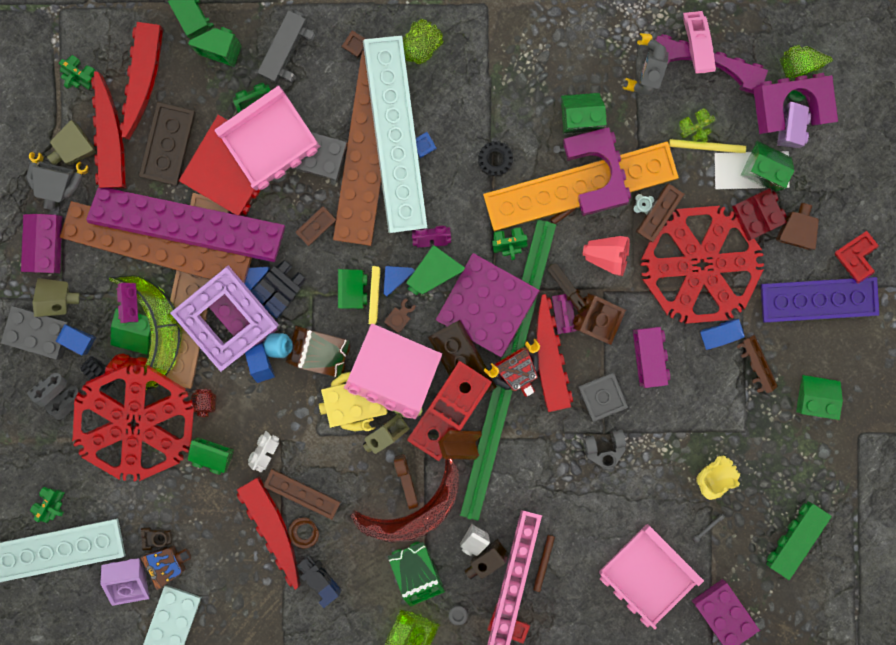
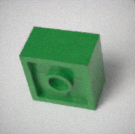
M169 0L168 3L190 40L212 30V27H214L213 23L209 24L210 19L204 16L198 3L201 2L200 0Z

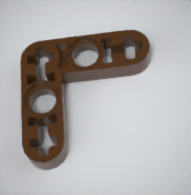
M405 454L395 456L396 472L398 477L401 478L409 510L418 508L419 505Z

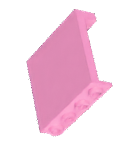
M279 86L215 129L217 135L222 138L252 184L251 187L255 190L265 189L269 186L271 180L281 178L285 175L287 169L297 167L302 163L301 160L303 158L313 156L318 152L317 149L320 148L317 140L283 89Z
M371 323L344 389L353 395H360L366 398L369 402L381 404L388 410L402 413L406 418L416 419L421 411L442 353Z
M648 524L599 571L602 576L600 580L607 587L611 585L615 589L613 593L620 600L624 598L629 603L627 607L634 614L638 612L642 616L640 620L646 627L651 625L654 629L657 628L655 625L696 584L700 586L704 582Z

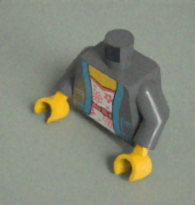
M640 33L642 40H638L637 43L649 47L639 83L636 80L626 78L625 80L628 81V85L623 87V89L635 91L643 95H651L655 88L659 89L668 64L669 52H667L662 44L652 39L651 34Z

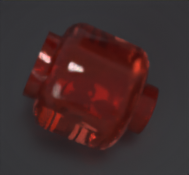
M197 389L192 394V406H194V412L197 413V417H209V413L215 412L216 395L212 393V390Z

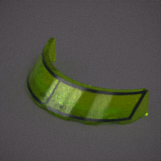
M136 275L109 277L110 282L116 284L136 283L137 300L147 315L151 331L150 353L144 372H147L148 365L164 376H167L177 361L176 357L179 348H181L182 340L181 327L170 314L175 309L174 304L159 286L143 277ZM149 381L146 383V390L156 388L159 384L155 381Z

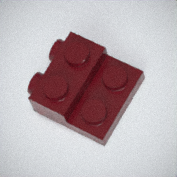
M770 188L732 206L748 241L787 223L785 220L787 217L786 212L779 208L777 204L778 196Z

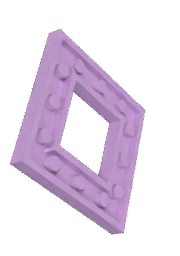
M229 265L170 313L220 372L279 326ZM224 294L250 323L225 344L199 315Z

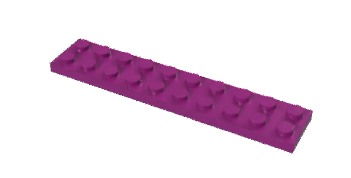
M99 186L86 219L90 224L271 262L276 261L285 231V225L110 188H99Z

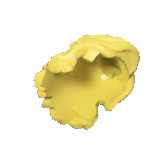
M718 456L714 462L706 466L698 474L697 483L701 493L707 499L720 498L728 489L736 488L740 485L738 482L740 473H738L737 467L733 465V461L730 458Z

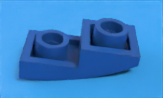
M739 318L721 323L719 326L701 330L700 332L706 350L745 337Z

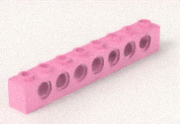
M522 510L520 512L487 645H510L542 515Z

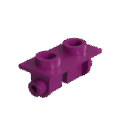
M436 226L433 229L412 230L413 246H417V248L430 247V240H434V246H448L451 243L450 227Z
M120 283L118 288H116L118 302H121V305L118 306V319H120V323L138 322L136 283Z
M566 294L552 296L558 334L577 331L573 329L575 326L573 324V304L566 299Z

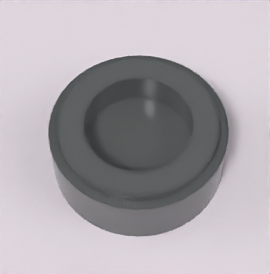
M461 605L451 607L449 610L450 622L454 625H462L466 622L468 614L465 607Z

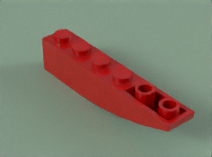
M137 22L136 27L133 28L132 36L135 40L134 46H131L130 49L132 62L127 70L129 84L125 86L127 100L122 108L124 122L120 124V134L130 140L143 116L155 84L164 30L157 24Z
M94 72L91 83L92 88L95 89L92 104L96 110V116H93V125L96 127L97 134L94 135V145L97 146L95 165L98 166V173L95 175L96 184L99 185V188L124 189L126 188L125 150L123 137L120 134L118 113L103 75L99 72Z
M546 294L540 297L536 341L540 345L538 350L539 377L547 411L552 412L570 408L573 397L571 391H567L566 384L569 383L567 372L563 373L562 369L565 361L563 354H559L558 346H561L558 335H555L553 329L556 327V321L549 309H552L550 297L546 298Z
M258 476L238 488L237 497L248 508L246 512L249 518L255 520L257 524L256 530L261 537L264 536L266 539L268 551L276 556L275 562L280 570L283 569L287 575L285 576L286 582L296 590L300 586L293 545L278 507L268 490L263 487L264 483Z

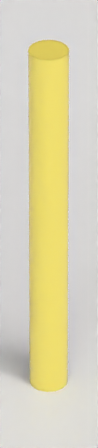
M669 140V147L746 153V146Z

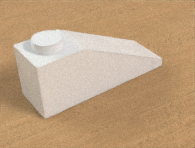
M471 524L460 543V547L463 548L462 551L467 555L472 556L474 554L478 556L489 545V535L487 532Z

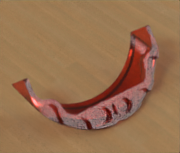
M445 459L444 475L438 490L427 504L408 516L387 520L375 519L362 515L355 510L351 512L350 516L360 532L375 539L391 543L409 542L427 535L429 531L435 530L450 513L456 501L459 488L458 468L453 459Z

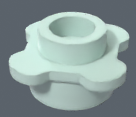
M638 194L635 197L636 206L633 209L636 213L644 212L647 215L652 207L654 198Z

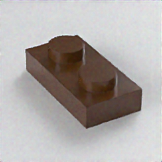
M323 206L295 233L310 246L336 222V219Z

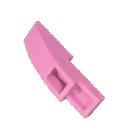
M703 11L683 13V21L689 40V50L695 73L714 72L716 70L706 16L704 17Z

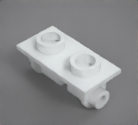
M267 431L259 437L258 446L248 459V465L252 470L259 472L266 470L271 460V457L267 456L266 453L274 454L279 445L278 441L280 438L274 435L271 436Z

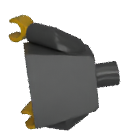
M31 152L29 158L32 163H29L26 179L34 191V196L44 199L43 207L53 210L55 209L56 202H62L76 191L83 178L82 174L88 173L89 167L86 165L84 170H79L82 163L78 162L76 164L77 173H74L75 169L42 162L44 158L40 152L38 153V158L34 159L35 153Z

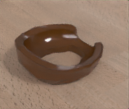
M309 518L294 520L288 530L292 543L302 549L314 546L319 538V530ZM307 523L310 524L314 529L312 535L308 539H301L297 534L299 526Z

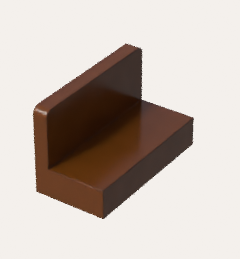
M448 431L438 442L443 459L476 460L479 457L475 442L482 436L481 431Z

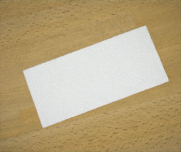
M782 151V153L789 156V151ZM751 152L715 153V189L765 188L740 176Z

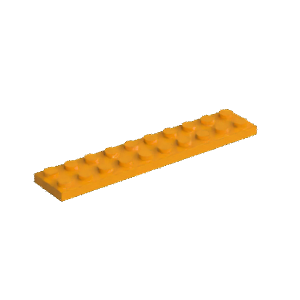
M668 142L620 155V169L625 171L626 180H624L625 188H629L630 193L679 178ZM601 160L483 194L493 231L579 208V194L605 187L610 181V169L608 164Z

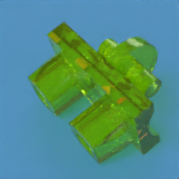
M703 108L695 113L699 121L696 125H693L689 117L679 121L682 139L697 131V134L692 136L694 141L699 139L703 143L708 141L707 135L712 133L710 128L703 130V127L713 123L716 119L714 115L710 116L707 110Z

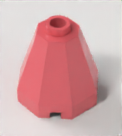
M617 236L591 240L588 242V245H584L583 256H586L585 260L614 275L623 276L627 266L626 257L629 255L630 238Z

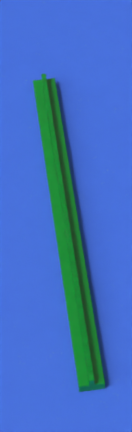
M537 220L522 276V281L538 290L556 224ZM537 297L501 360L522 347L524 348ZM497 386L491 394L481 432L482 436L477 448L479 457L474 460L460 516L467 517L468 519L479 520L512 395L511 389L505 390Z

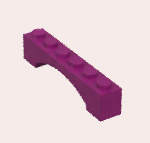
M664 34L655 38L669 52L668 64L669 62L679 60L692 61L689 42L683 40L677 42L672 40V37ZM714 53L715 67L730 75L740 85L739 90L754 94L753 88L759 87L760 82L765 81L768 70L763 69L762 65L756 63L750 65L741 58L735 57L731 59L725 53Z

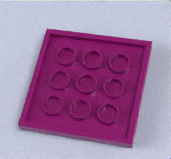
M473 253L436 320L445 326L461 320L473 342L503 358L540 290Z

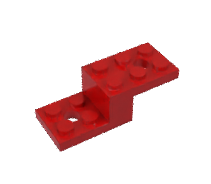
M459 361L407 441L440 461L442 453L438 442L450 430L461 431L492 381ZM468 382L471 390L468 393H462L459 389L461 383ZM432 429L439 432V437L436 440H431L428 437V432Z

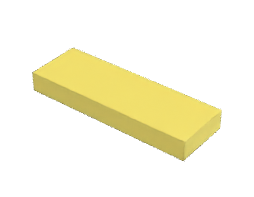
M372 266L369 324H377L381 268Z

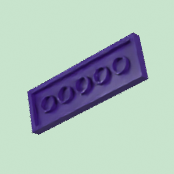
M877 277L866 278L859 284L854 279L761 284L763 322L879 316Z

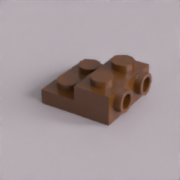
M588 294L583 299L589 306L586 310L582 307L583 312L574 317L573 324L575 326L573 329L611 345L626 310L595 295Z

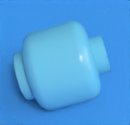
M271 333L263 342L266 354L272 358H285L293 349L292 340L284 333Z

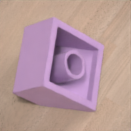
M790 102L783 106L786 130L779 131L777 146L801 148L808 142L809 133L806 132V129L811 120V113H808L809 107Z
M139 558L101 565V586L112 606L149 599L145 569Z

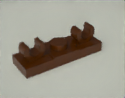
M667 183L636 232L650 242H654L684 196V193Z
M755 334L751 335L737 345V348H746V353L741 355L742 358L750 355L751 368L759 376L753 380V383L760 382L762 384V387L758 388L757 392H763L764 390L766 393L772 392L778 385Z

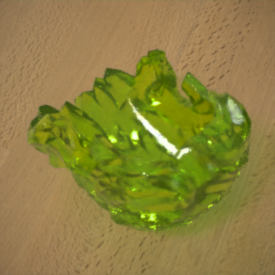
M424 19L413 22L410 31L403 37L405 60L415 62L416 64H423L433 56V51L443 44V34L440 33V29H437L436 25L431 27V22L427 23V20Z

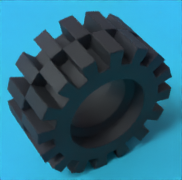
M491 141L481 148L478 157L479 166L489 176H502L511 168L513 153L507 144H503L501 141ZM492 152L501 153L503 156L502 164L499 166L491 165L488 161L489 154Z
M90 356L80 369L89 380L105 374L106 365L97 358ZM116 380L101 386V388L108 390Z

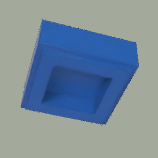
M428 132L416 138L417 153L420 158L437 149Z

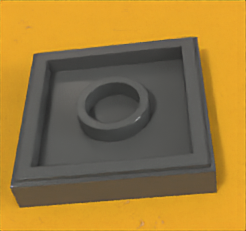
M614 372L578 386L592 422L628 408Z

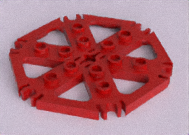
M720 206L675 209L679 217L673 211L671 214L673 217L672 221L667 220L666 225L662 228L654 242L649 241L641 260H648V262H642L640 266H647L648 271L641 273V276L650 277L642 279L665 314L668 316L669 311L672 309L670 318L679 313V322L681 323L684 321L685 316L687 318L684 324L729 320L725 313H727L729 318H734L731 313L732 309L735 308L741 313L742 309L738 304L743 309L746 308L764 270L756 269V267L764 266L763 263L758 264L756 262L757 257L763 256V253L755 254L757 250L762 251L761 247L755 239L748 241L736 215L732 220L734 211H731L728 217L724 215L725 207L719 210V214H717ZM709 215L712 218L701 244L686 224L688 216ZM737 228L748 243V249L745 252L718 254L729 230ZM668 233L684 257L656 258L654 250L661 235ZM700 259H703L704 263H712V265L705 266L704 270H701V267L692 266L700 263ZM748 271L751 278L743 295L736 296L720 273ZM685 276L674 301H667L656 285L657 280L663 277ZM703 285L718 305L719 310L717 313L696 315L693 312V306Z
M126 364L87 381L82 386V390L87 394L77 393L74 400L72 442L76 440L74 446L82 445L84 447L79 450V455H82L81 458L119 480L121 478L120 474L123 473V481H126L128 474L134 476L133 481H136L138 474H140L139 481L179 464L180 460L182 461L184 458L179 452L185 451L188 453L191 444L194 405L192 400L187 402L183 400L188 397V391L148 365L147 372L145 373L144 364H141L140 371H135L133 364L130 365L129 371H127ZM116 379H123L126 382L125 405L100 391V387ZM155 381L171 392L170 396L145 406L147 382ZM86 409H90L110 421L87 433H84L81 429L82 412ZM133 415H135L136 423H139L135 425L134 431H132L130 423ZM176 415H182L185 418L184 435L179 439L156 424ZM122 440L121 464L114 467L96 456L98 450ZM142 441L164 453L166 460L150 468H143L141 466Z

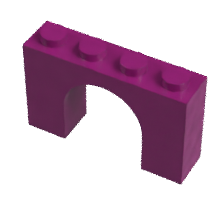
M824 73L813 74L811 79H807V75L795 77V81L791 82L789 78L779 79L777 84H772V81L760 82L759 87L753 88L759 134L786 130L783 103L786 96L792 90L802 93L807 99L811 113V126L838 122L832 75L825 76Z
M609 127L563 140L568 161L585 156H597L602 158L610 169V181L605 187L579 194L578 201L582 216L627 205L629 199H631L630 190L628 187L625 188L624 180H626L625 171L620 169L619 162H621L620 153L618 150L615 151L614 143H616L615 134L610 132Z

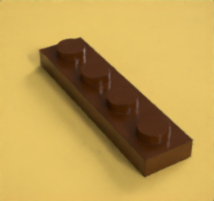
M271 469L263 486L331 520L341 501L274 469Z

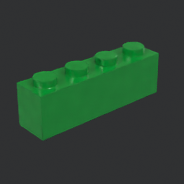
M809 501L801 506L799 509L800 514L796 520L791 521L786 535L779 539L777 543L779 546L775 552L772 551L767 557L768 562L766 565L788 580L791 579L832 517Z

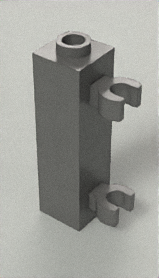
M288 10L257 72L261 77L275 84L278 83L280 77L292 83L295 75L284 69L300 37L302 36L311 42L315 37L313 31L305 28L307 25V21L304 18L305 15L296 10L294 12Z

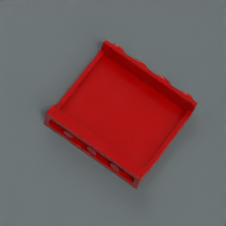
M217 115L179 181L235 215L246 216L251 208L249 205L253 198L256 199L261 190H255L251 187L252 184L222 138L215 132L216 128L228 121L222 116Z

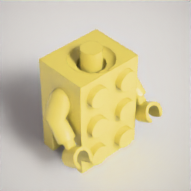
M351 372L341 374L331 382V387L321 390L324 403L319 404L321 415L327 414L330 428L340 425L342 429L350 431H371L376 428L371 427L369 424L370 421L374 420L373 417L388 413V410L383 405L369 402L366 398L360 395H353L344 389Z

